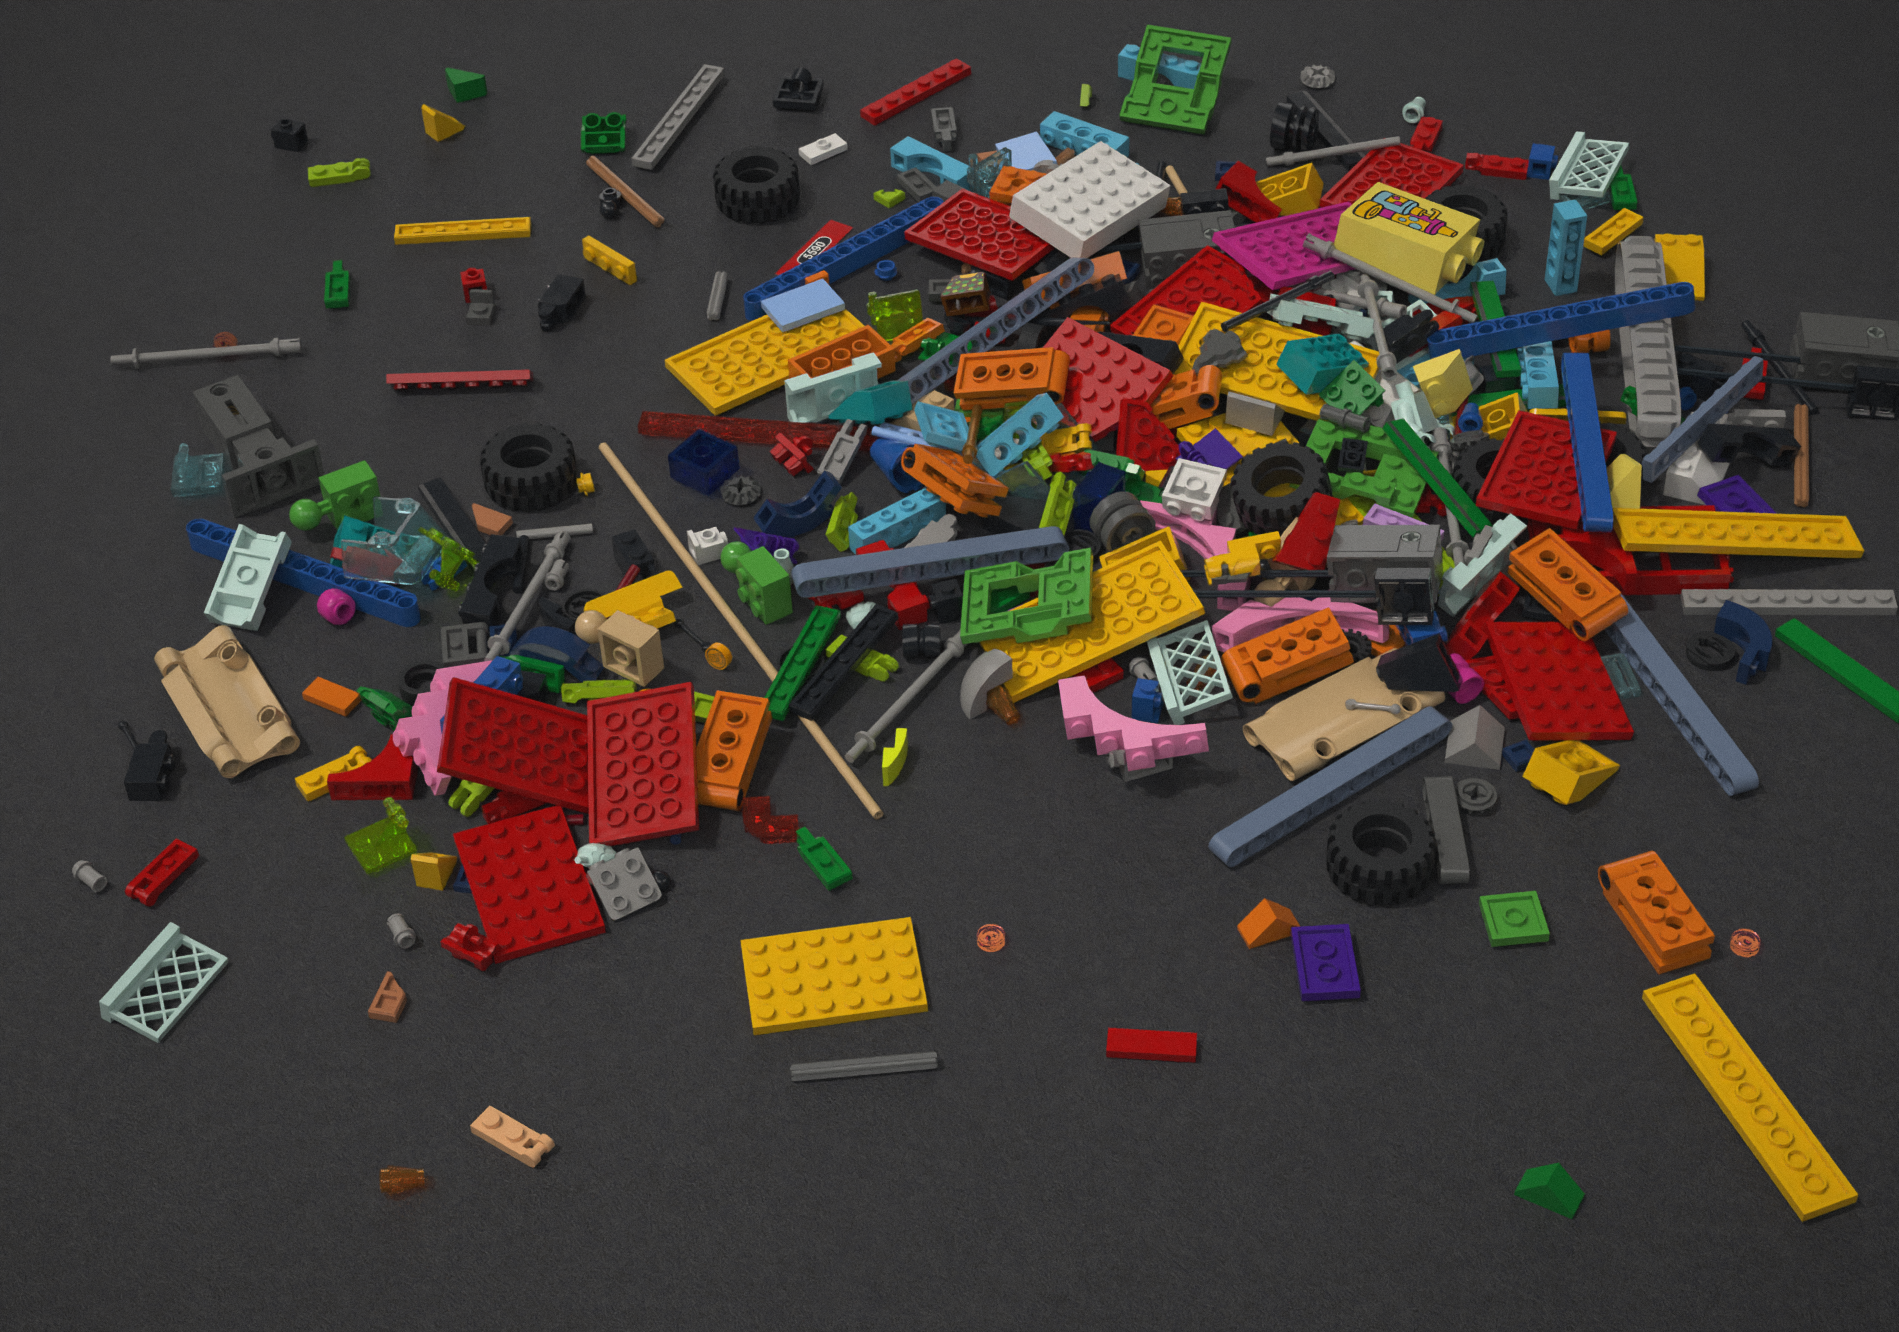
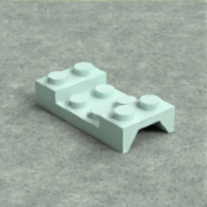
M1271 293L1270 299L1275 298L1279 295ZM1296 298L1290 301L1281 300L1278 307L1267 312L1273 316L1272 320L1278 321V324L1291 327L1293 323L1301 324L1302 317L1314 322H1318V318H1320V320L1327 321V324L1334 325L1340 329L1341 334L1347 335V338L1360 341L1362 337L1370 338L1374 323L1373 318L1363 317V312Z
M875 353L852 359V366L818 377L810 378L806 373L784 380L787 416L794 428L797 429L806 426L810 422L816 423L828 418V415L855 391L878 385L877 368L882 367V363Z
M1511 513L1504 520L1499 519L1492 527L1491 532H1493V535L1480 558H1473L1468 566L1460 562L1454 569L1450 567L1443 574V584L1439 589L1438 594L1440 596L1437 605L1454 617L1478 594L1484 584L1511 562L1509 560L1510 552L1518 548L1513 541L1526 529L1527 525Z
M242 524L238 525L204 611L210 623L258 631L266 610L263 602L278 564H284L292 543L286 532H280L275 537L256 533Z

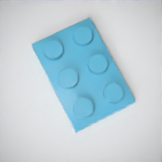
M917 401L914 411L924 441L934 447L942 445L949 447L955 452L962 453L969 430L964 414Z

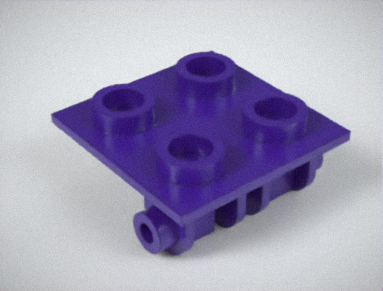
M1215 428L1194 445L1191 442L1182 441L1178 446L1180 456L1176 460L1178 461V458L1228 470L1240 461L1243 456Z
M734 527V531L741 537V542L747 544L752 551L764 546L774 557L776 550L786 549L789 551L791 562L797 564L793 554L798 551L799 543L794 538Z

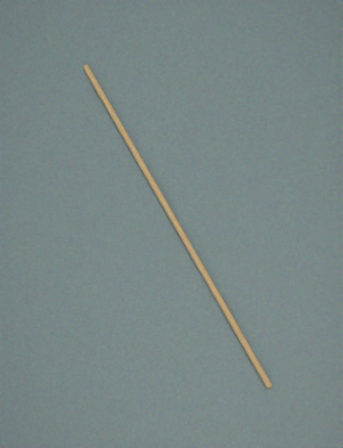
M605 442L599 445L601 453L773 682L778 671L608 444ZM797 715L873 818L876 820L880 819L883 816V811L814 719L810 721Z

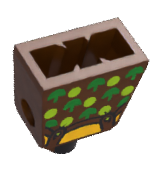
M972 270L968 274L952 277L940 296L947 316L988 311L990 309V288L984 272Z

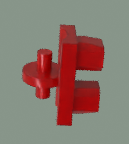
M781 432L775 436L778 444L769 451L773 459L778 464H781L790 457L783 463V466L793 477L802 469L809 474L813 467L806 461V454H812V440L804 435L795 437L792 443Z
M457 923L451 934L440 941L441 947L452 952L453 957L459 960L466 959L474 963V967L481 971H485L493 963L492 956L500 949L498 942L478 933L477 926L472 924L464 926Z

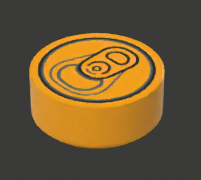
M713 643L705 651L708 663L718 670L725 669L732 662L730 650L721 643Z

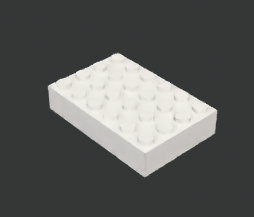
M1100 141L1014 194L1009 217L1069 257L1088 258L1139 225V220L1148 219L1164 209L1171 185Z

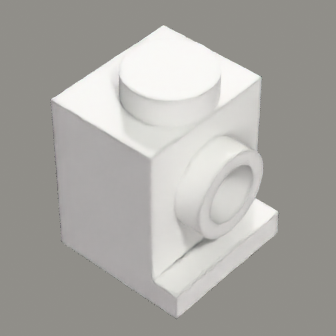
M717 527L693 533L692 530L687 531L689 551L698 565L720 559L722 549L728 544L724 531L719 533Z

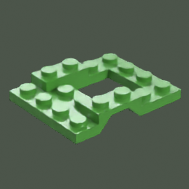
M1147 25L1136 60L1130 93L1125 96L1119 115L1120 121L1205 134L1221 88V77L1232 43L1231 37ZM1163 51L1203 57L1194 89L1156 83Z
M1318 419L1306 446L1319 454L1326 465L1333 449L1341 450L1343 438L1368 441L1366 457L1380 461L1374 477L1359 472H1346L1345 477L1328 473L1333 497L1342 500L1354 494L1374 499L1380 506L1413 518L1427 482L1381 427L1370 425L1369 430L1366 433H1362L1349 427L1344 429L1339 427L1338 424ZM1430 450V451L1435 455V457L1437 458V457H1438V452H1437V451H1434V450ZM1290 483L1289 487L1297 489L1300 485Z
M1091 548L1064 552L1054 566L1033 570L1015 561L966 570L960 630L962 643H978L1013 635L1016 643L1031 642L1038 639L1068 634L1069 625L1091 622L1093 553ZM1011 586H1017L1019 593L1039 590L1038 606L990 614L992 590L1006 589Z

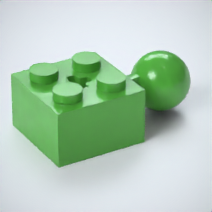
M365 460L318 477L324 501L316 503L310 499H300L291 506L289 518L293 526L302 531L316 528L321 522L322 516L326 514L337 531L344 516L365 522L384 515L377 477Z
M734 541L728 543L722 549L720 555L721 564L725 570L736 574L739 581V588L737 589L739 598L743 603L746 602L751 607L755 617H759L767 625L793 613L790 576L764 546L752 551L747 544Z

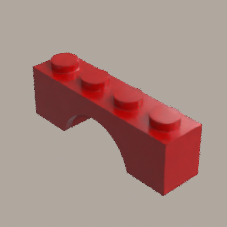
M880 540L857 548L856 555L894 549L889 548L884 540ZM916 582L889 585L894 590L887 595L888 609L898 612L899 619L895 625L899 630L903 629V624H919L928 621L927 609L930 608L929 601L925 594L922 595Z
M1501 571L1482 586L1445 642L1450 655L1460 654L1464 660L1471 659L1476 655L1489 637L1483 631L1485 623L1494 622L1520 588Z

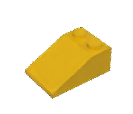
M1313 163L1256 182L1260 191L1271 202L1283 209L1280 213L1281 216L1319 208L1324 183Z
M1655 234L1654 240L1662 245L1666 284L1689 282L1694 286L1695 300L1704 301L1703 236L1694 234Z
M1518 392L1479 407L1483 420L1481 430L1489 433L1490 439H1505L1518 410L1528 412ZM1457 415L1449 418V424L1453 425L1454 428Z
M1170 526L1099 556L1102 567H1105L1161 541L1179 570H1188L1180 545Z
M1566 740L1535 748L1522 777L1529 780L1534 788L1551 794L1556 802L1567 805L1585 798L1613 775L1620 765L1580 740Z

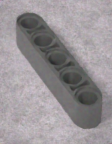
M1452 776L1423 777L1422 790L1427 821L1435 832V866L1439 885L1468 884L1469 862Z

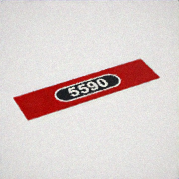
M830 220L775 274L780 275L834 247L853 227Z

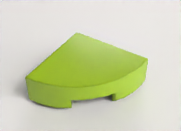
M1082 84L1080 106L1088 107L1090 105L1089 101L1090 97H1092L1093 88L1088 84Z
M883 189L873 193L874 200L889 209L905 199V192L895 189V192H884Z

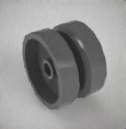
M1117 492L1107 496L1095 507L1090 517L1091 530L1103 543L1108 552L1155 532L1156 522L1152 515L1143 507L1137 497L1130 492Z

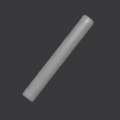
M591 523L516 531L517 538L521 535H526L531 540L555 537L558 531H563L561 536L565 532L570 536L592 534L593 526Z

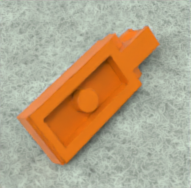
M926 318L892 339L893 343L891 346L895 349V363L900 361L902 356L917 351L923 339H936L938 335L945 332L943 324L931 318Z

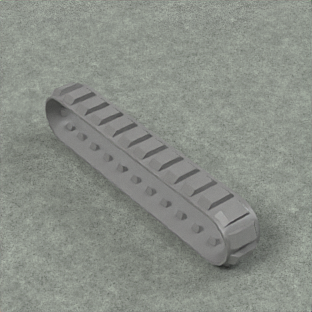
M1629 236L1624 241H1619L1615 259V295L1667 285L1663 251L1660 242H1656L1651 236ZM1671 318L1619 328L1625 388L1629 385L1635 387L1637 396V416L1631 413L1632 409L1627 405L1629 433L1633 432L1639 438V441H1642L1648 454L1661 441H1664L1675 428L1681 425V400Z

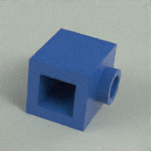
M1532 144L1527 177L1550 179L1551 171L1556 169L1558 156L1554 155L1555 146Z

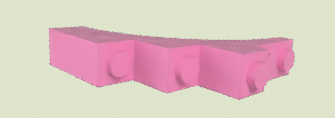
M1140 500L1143 507L1147 509L1155 520V530L1159 531L1170 526L1177 539L1190 545L1204 559L1227 554V541L1236 539L1235 528L1216 526L1217 507L1211 520L1196 521L1188 514H1169L1166 509H1163L1161 503ZM1249 577L1246 582L1218 585V590H1249L1252 581ZM1217 597V609L1234 611L1246 603L1247 597Z
M1284 598L1272 607L1250 599L1212 625V635L1217 650L1225 652L1234 646L1328 607L1340 628L1344 629V632H1348V629H1353L1354 634L1360 631L1362 632L1361 637L1366 635L1370 640L1381 643L1388 640L1389 625H1378L1377 611L1354 603L1331 602L1330 598H1316L1313 601L1304 598Z
M493 660L437 669L430 684L431 692L417 695L415 704L412 707V717L399 719L393 732L395 746L399 747L403 757L413 755L416 765H419L424 774L426 784L431 787L435 796L445 794L451 776L437 772L442 738L440 719L445 715L449 683L452 677L474 682Z
M1085 675L1058 680L1067 740L1094 736L1097 755L1109 754L1113 750H1125L1128 771L1156 767L1155 760L1209 751L1205 723L1161 725L1138 721L1125 717L1100 702L1089 689Z

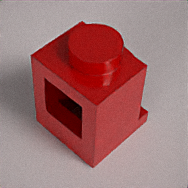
M468 268L466 271L460 272L465 302L471 303L468 289L482 287V290H487L483 269Z

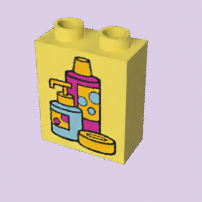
M1377 182L1341 214L1334 246L1337 250L1435 295L1448 281L1457 283L1462 277L1466 264L1476 265L1483 251L1484 239L1476 237L1480 219Z

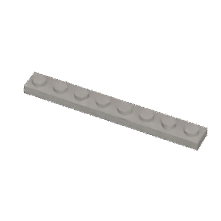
M703 65L631 158L632 166L650 170L656 166L724 77V68Z
M1682 589L1680 596L1684 615H1718L1726 600L1745 606L1757 615H1896L1898 608L1894 591L1883 589Z

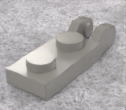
M846 420L840 432H837L817 470L818 477L825 470L832 473L838 483L841 484L866 435L867 425L861 424L854 437L849 435L853 429L854 421Z

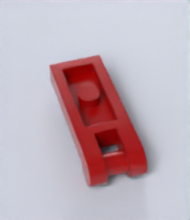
M176 838L127 885L125 895L134 900L140 899V903L147 907L153 906L157 901L158 895L199 857L197 848Z

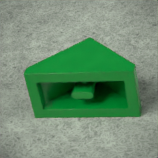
M448 67L445 69L448 89L457 103L485 96L488 93L485 75Z
M1554 1163L1527 1169L1514 1195L1573 1219L1584 1199L1585 1193L1560 1163Z

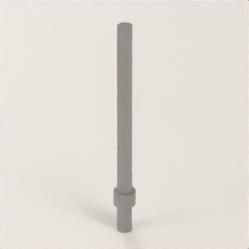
M1400 137L1299 153L1285 152L1280 156L1266 158L1267 167L1281 164L1289 166L1299 161L1400 145Z

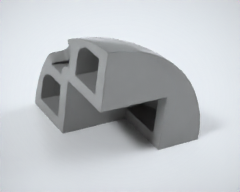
M998 649L986 651L968 668L961 684L960 703L965 715L969 719L987 711V691L1013 678L1012 658Z

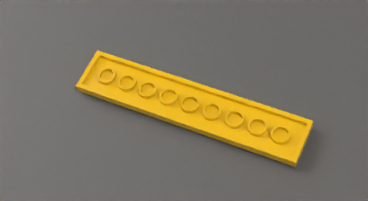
M1612 508L1613 527L1624 551L1822 558H1861L1864 553V549L1846 516Z
M1695 973L1643 991V1001L1802 1222L1857 1202L1858 1193Z

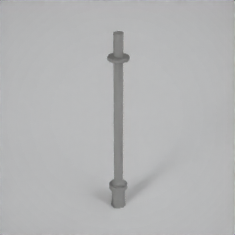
M1310 233L1306 236L1308 241L1304 240L1303 247L1320 254L1323 259L1332 257L1436 307L1461 315L1462 319L1470 323H1475L1478 315L1458 306L1460 302L1458 299H1455L1453 303L1448 302L1337 250L1332 241L1326 242Z
M1245 270L1247 277L1252 276L1250 271ZM1302 283L1295 284V285H1290V286H1286V287L1295 288V287L1301 285ZM1323 288L1311 292L1319 295L1332 294L1337 302L1368 309L1365 298ZM1380 298L1376 301L1380 317L1399 318L1407 314V306L1404 304L1389 302L1386 298Z
M1363 274L1360 277L1361 283L1357 288V292L1361 298L1366 299L1370 318L1374 319L1373 331L1379 350V355L1376 359L1377 366L1381 369L1383 379L1391 381L1397 377L1396 373L1398 372L1395 367L1396 357L1392 352H1389L1375 299L1378 295L1379 287L1375 281L1370 280L1368 274Z
M273 338L270 343L152 353H139L138 348H134L132 354L111 356V364H134L135 369H139L141 363L258 353H272L275 357H280L281 354L302 353V344L300 338L285 340Z
M1438 427L1431 432L1436 439V443H1433L1431 450L1438 452V460L1450 473L1448 456L1452 453V447L1448 442L1446 429ZM1445 505L1451 542L1446 546V554L1454 559L1456 567L1460 562L1465 564L1464 556L1469 546L1461 540L1458 520Z
M563 531L556 532L552 542L546 545L544 549L545 559L499 635L489 638L487 643L490 651L484 662L494 660L496 656L507 654L510 651L511 645L508 640L538 591L545 575L556 560H562L564 557V550L571 541V537L567 532L564 533L562 538L560 537Z
M960 630L953 638H948L944 642L945 650L867 732L860 731L855 734L856 744L845 755V759L848 762L853 763L863 751H873L876 748L875 738L952 657L957 658L964 653V648L968 644L962 643Z

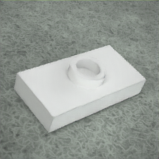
M834 133L799 148V155L810 165H813L848 150L847 143Z

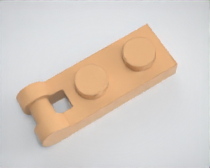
M489 1106L470 1125L473 1134L532 1168L541 1161V1156L544 1153H549L555 1146L554 1141L548 1135H540L492 1106Z

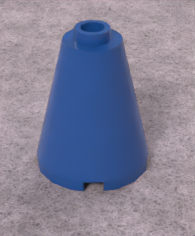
M879 438L872 444L870 456L893 487L903 493L921 489L924 484L905 472L901 465L903 452L909 447H914V444Z

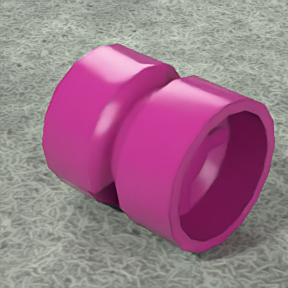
M1451 654L1463 680L1459 691L1448 693L1458 703H1468L1475 699L1482 691L1484 680L1473 668L1469 667V664L1460 654Z

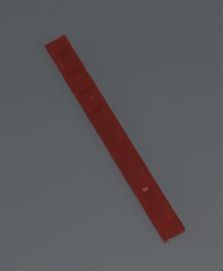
M642 411L637 428L638 434L768 444H778L775 436L781 432L792 443L795 437L805 435L812 440V447L830 448L837 432H840L843 425ZM853 426L849 436L854 437L859 427ZM867 427L866 435L858 450L870 451L872 444L881 438L872 435L873 428Z

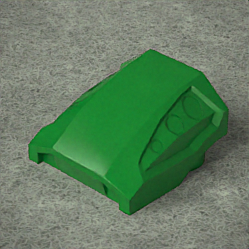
M612 112L605 117H600L596 113H589L586 116H582L581 152L595 154L625 151L626 114L621 116L617 112Z
M362 686L356 691L364 705L372 709L371 715L383 726L386 727L389 724L393 731H395L399 719L412 717L413 706L390 692Z

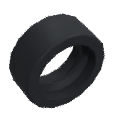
M1027 322L1021 330L1017 350L1043 348L1048 342L1047 327Z
M431 660L416 661L407 665L398 676L402 700L414 706L418 694L431 692L430 688L418 690L410 686L420 680L433 679L436 670L445 667Z

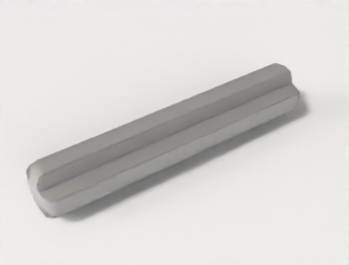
M718 271L715 274L707 309V318L710 321H717L720 318L728 281V274L725 271Z

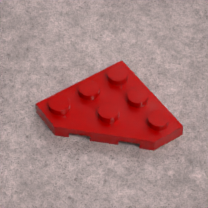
M1123 398L1120 401L1116 455L1134 460V464L1140 465L1145 471L1144 477H1146V471L1168 470L1170 466L1175 467L1177 463L1176 458L1180 456L1179 445L1174 440V435L1154 415L1153 409L1148 402ZM1136 406L1144 407L1143 411L1133 412Z

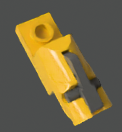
M1279 532L1227 541V554L1204 559L1208 585L1246 582L1249 577L1260 575V560L1275 557L1281 549Z

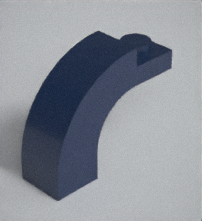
M824 470L804 497L787 504L766 499L753 519L762 532L766 534L794 537L811 531L822 524L833 513L834 507L831 502L842 487L832 473Z
M1726 600L1717 615L1714 633L1736 643L1745 652L1739 662L1736 682L1746 685L1751 675L1756 676L1758 670L1766 671L1772 647V635L1768 625L1759 615L1745 606Z
M542 626L527 631L509 652V655H519L563 665L567 671L582 683L583 681H595L604 669L603 664L586 651L590 646L587 642L568 631L555 627Z

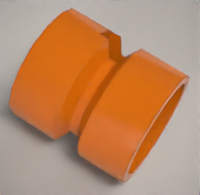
M1610 330L1569 337L1568 341L1571 352L1589 353L1590 349L1594 353L1608 351L1610 348Z

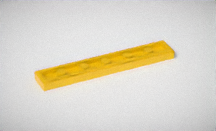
M531 217L395 225L394 241L395 245L531 237Z

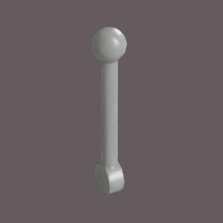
M1354 699L1345 701L1346 708L1349 710L1365 708L1391 711L1392 714H1398L1401 711V707L1398 704L1387 706L1360 703Z

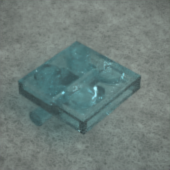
M1004 147L978 162L976 154H970L969 167L967 168V182L969 183L970 191L990 199L989 192L1002 167L1012 166V150Z
M186 443L180 444L179 452L174 457L171 482L172 496L222 492L223 480L221 475L224 474L225 469L224 453L189 456V445Z

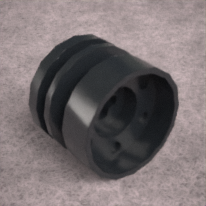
M1279 102L1271 124V148L1286 151L1292 141L1294 152L1298 153L1300 149L1301 152L1311 151L1319 129L1318 109L1311 107L1308 111L1307 106H1302L1297 114L1295 104Z

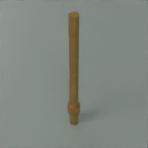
M978 404L973 406L967 441L962 448L963 461L966 464L973 462L978 451L976 442L982 414V407Z

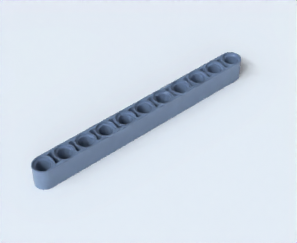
M1072 257L898 379L897 381H908L911 403L913 404L957 373L960 354L988 351L1088 280L1094 273L1093 262L1088 258ZM1079 264H1081V271H1080V273H1078V265H1079ZM1061 276L1063 277V284H1062V286H1060V283H1059V280H1060V277H1061ZM1044 289L1045 297L1042 299L1041 292ZM1026 302V304H1027V309H1026V311L1024 312V311H1023V304ZM1006 315H1008L1009 318L1007 325H1005L1004 322ZM989 328L990 336L987 338L986 331ZM971 341L972 348L968 351L967 345ZM952 354V355H953V362H952V364L950 365V364H949V357H950V355ZM934 368L935 374L931 378L930 370ZM915 380L916 388L912 391L911 384Z
M1051 526L801 563L792 569L791 577L798 595L809 598L965 574L966 570L1015 561L1023 565L1059 560L1064 552H1069V546L1062 530L1059 527Z
M1621 594L1627 603L1628 614L1604 629L1723 790L1729 796H1733L1758 788V775L1753 766Z
M1432 706L1424 708L1219 831L1210 840L1209 850L1228 867L1238 865L1442 741L1451 731L1452 722Z

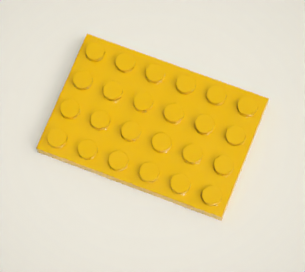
M911 917L740 940L753 1035L928 1011Z

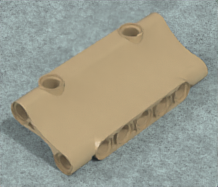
M221 625L214 628L195 646L184 651L166 647L156 653L154 660L164 676L161 681L201 750L215 763L223 777H235L259 761L274 756L291 754L297 750L300 745V739L291 727V719L251 655L242 648L230 627Z
M1393 648V649H1391V650H1389V651H1387V652H1385V653H1383V654H1381V655H1384V654L1389 653V652H1391V651L1397 650V648ZM1381 655L1373 659L1367 657L1274 705L1265 715L1243 725V733L1250 745L1255 747L1261 744L1271 754L1285 777L1290 781H1294L1315 769L1324 768L1331 759L1398 725L1428 706L1435 707L1444 702L1445 694L1444 692L1389 690L1386 683L1380 681L1376 672ZM1354 699L1360 703L1387 706L1398 704L1401 707V711L1398 714H1392L1391 711L1365 708L1349 710L1346 708L1345 701ZM1402 705L1406 706L1409 711L1405 710ZM1316 750L1321 751L1324 756L1319 755Z

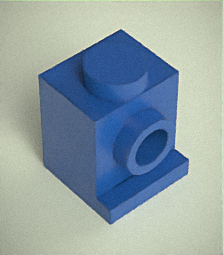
M1137 679L1132 695V719L1152 723L1159 722L1164 701H1162L1163 694L1159 692V681Z

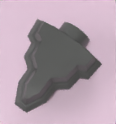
M1215 328L1210 330L1203 337L1204 343L1200 347L1201 354L1195 359L1192 370L1194 369L1198 376V371L1203 366L1214 365L1218 368H1226L1232 363H1240L1247 357V353L1241 346V340L1238 335L1232 331H1227L1224 334Z

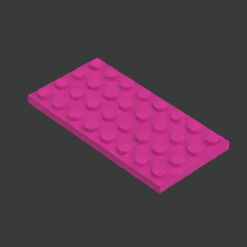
M1350 202L1214 232L1212 241L1222 251L1228 253L1237 263L1244 266L1253 276L1259 278L1272 290L1303 283L1314 275L1320 276L1328 271H1332L1335 275L1355 270V268L1332 257L1323 259L1320 254L1303 247L1304 240L1308 241L1306 236L1309 233L1326 242H1335L1340 216L1352 205Z

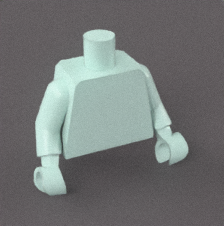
M1409 380L1395 385L1400 398L1391 402L1395 420L1404 418L1423 442L1425 437H1429L1430 441L1436 443L1435 437L1426 432L1433 431L1438 427L1448 429L1454 435L1455 428L1453 425H1442L1434 417L1423 391L1414 394Z

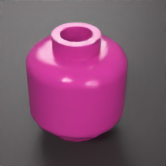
M328 589L318 599V613L333 625L346 624L355 614L356 606L354 600L340 589Z

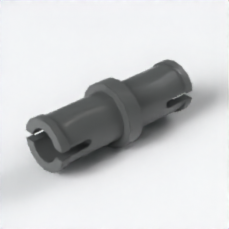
M1324 404L1320 410V419L1337 423L1339 427L1344 429L1349 427L1366 433L1371 425L1369 417L1352 413V410L1347 408L1342 410Z

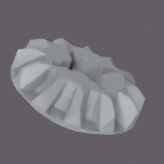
M1313 64L1312 67L1307 66L1301 71L1300 79L1306 86L1324 88L1334 83L1335 71L1330 70L1329 66L1323 67L1322 64L1319 66Z

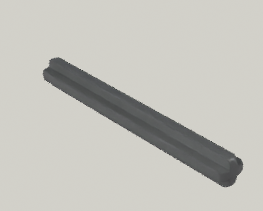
M935 1051L795 1063L790 1066L792 1081L795 1082L936 1069L938 1059Z

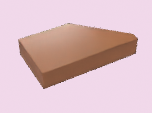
M475 503L472 504L476 525L480 532L488 535H502L513 524L511 516Z
M387 971L368 1010V1015L371 1019L397 1023L407 999L391 972Z

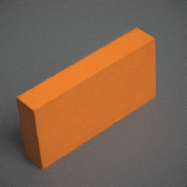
M317 677L302 692L303 700L345 717L361 701L357 692L321 677Z

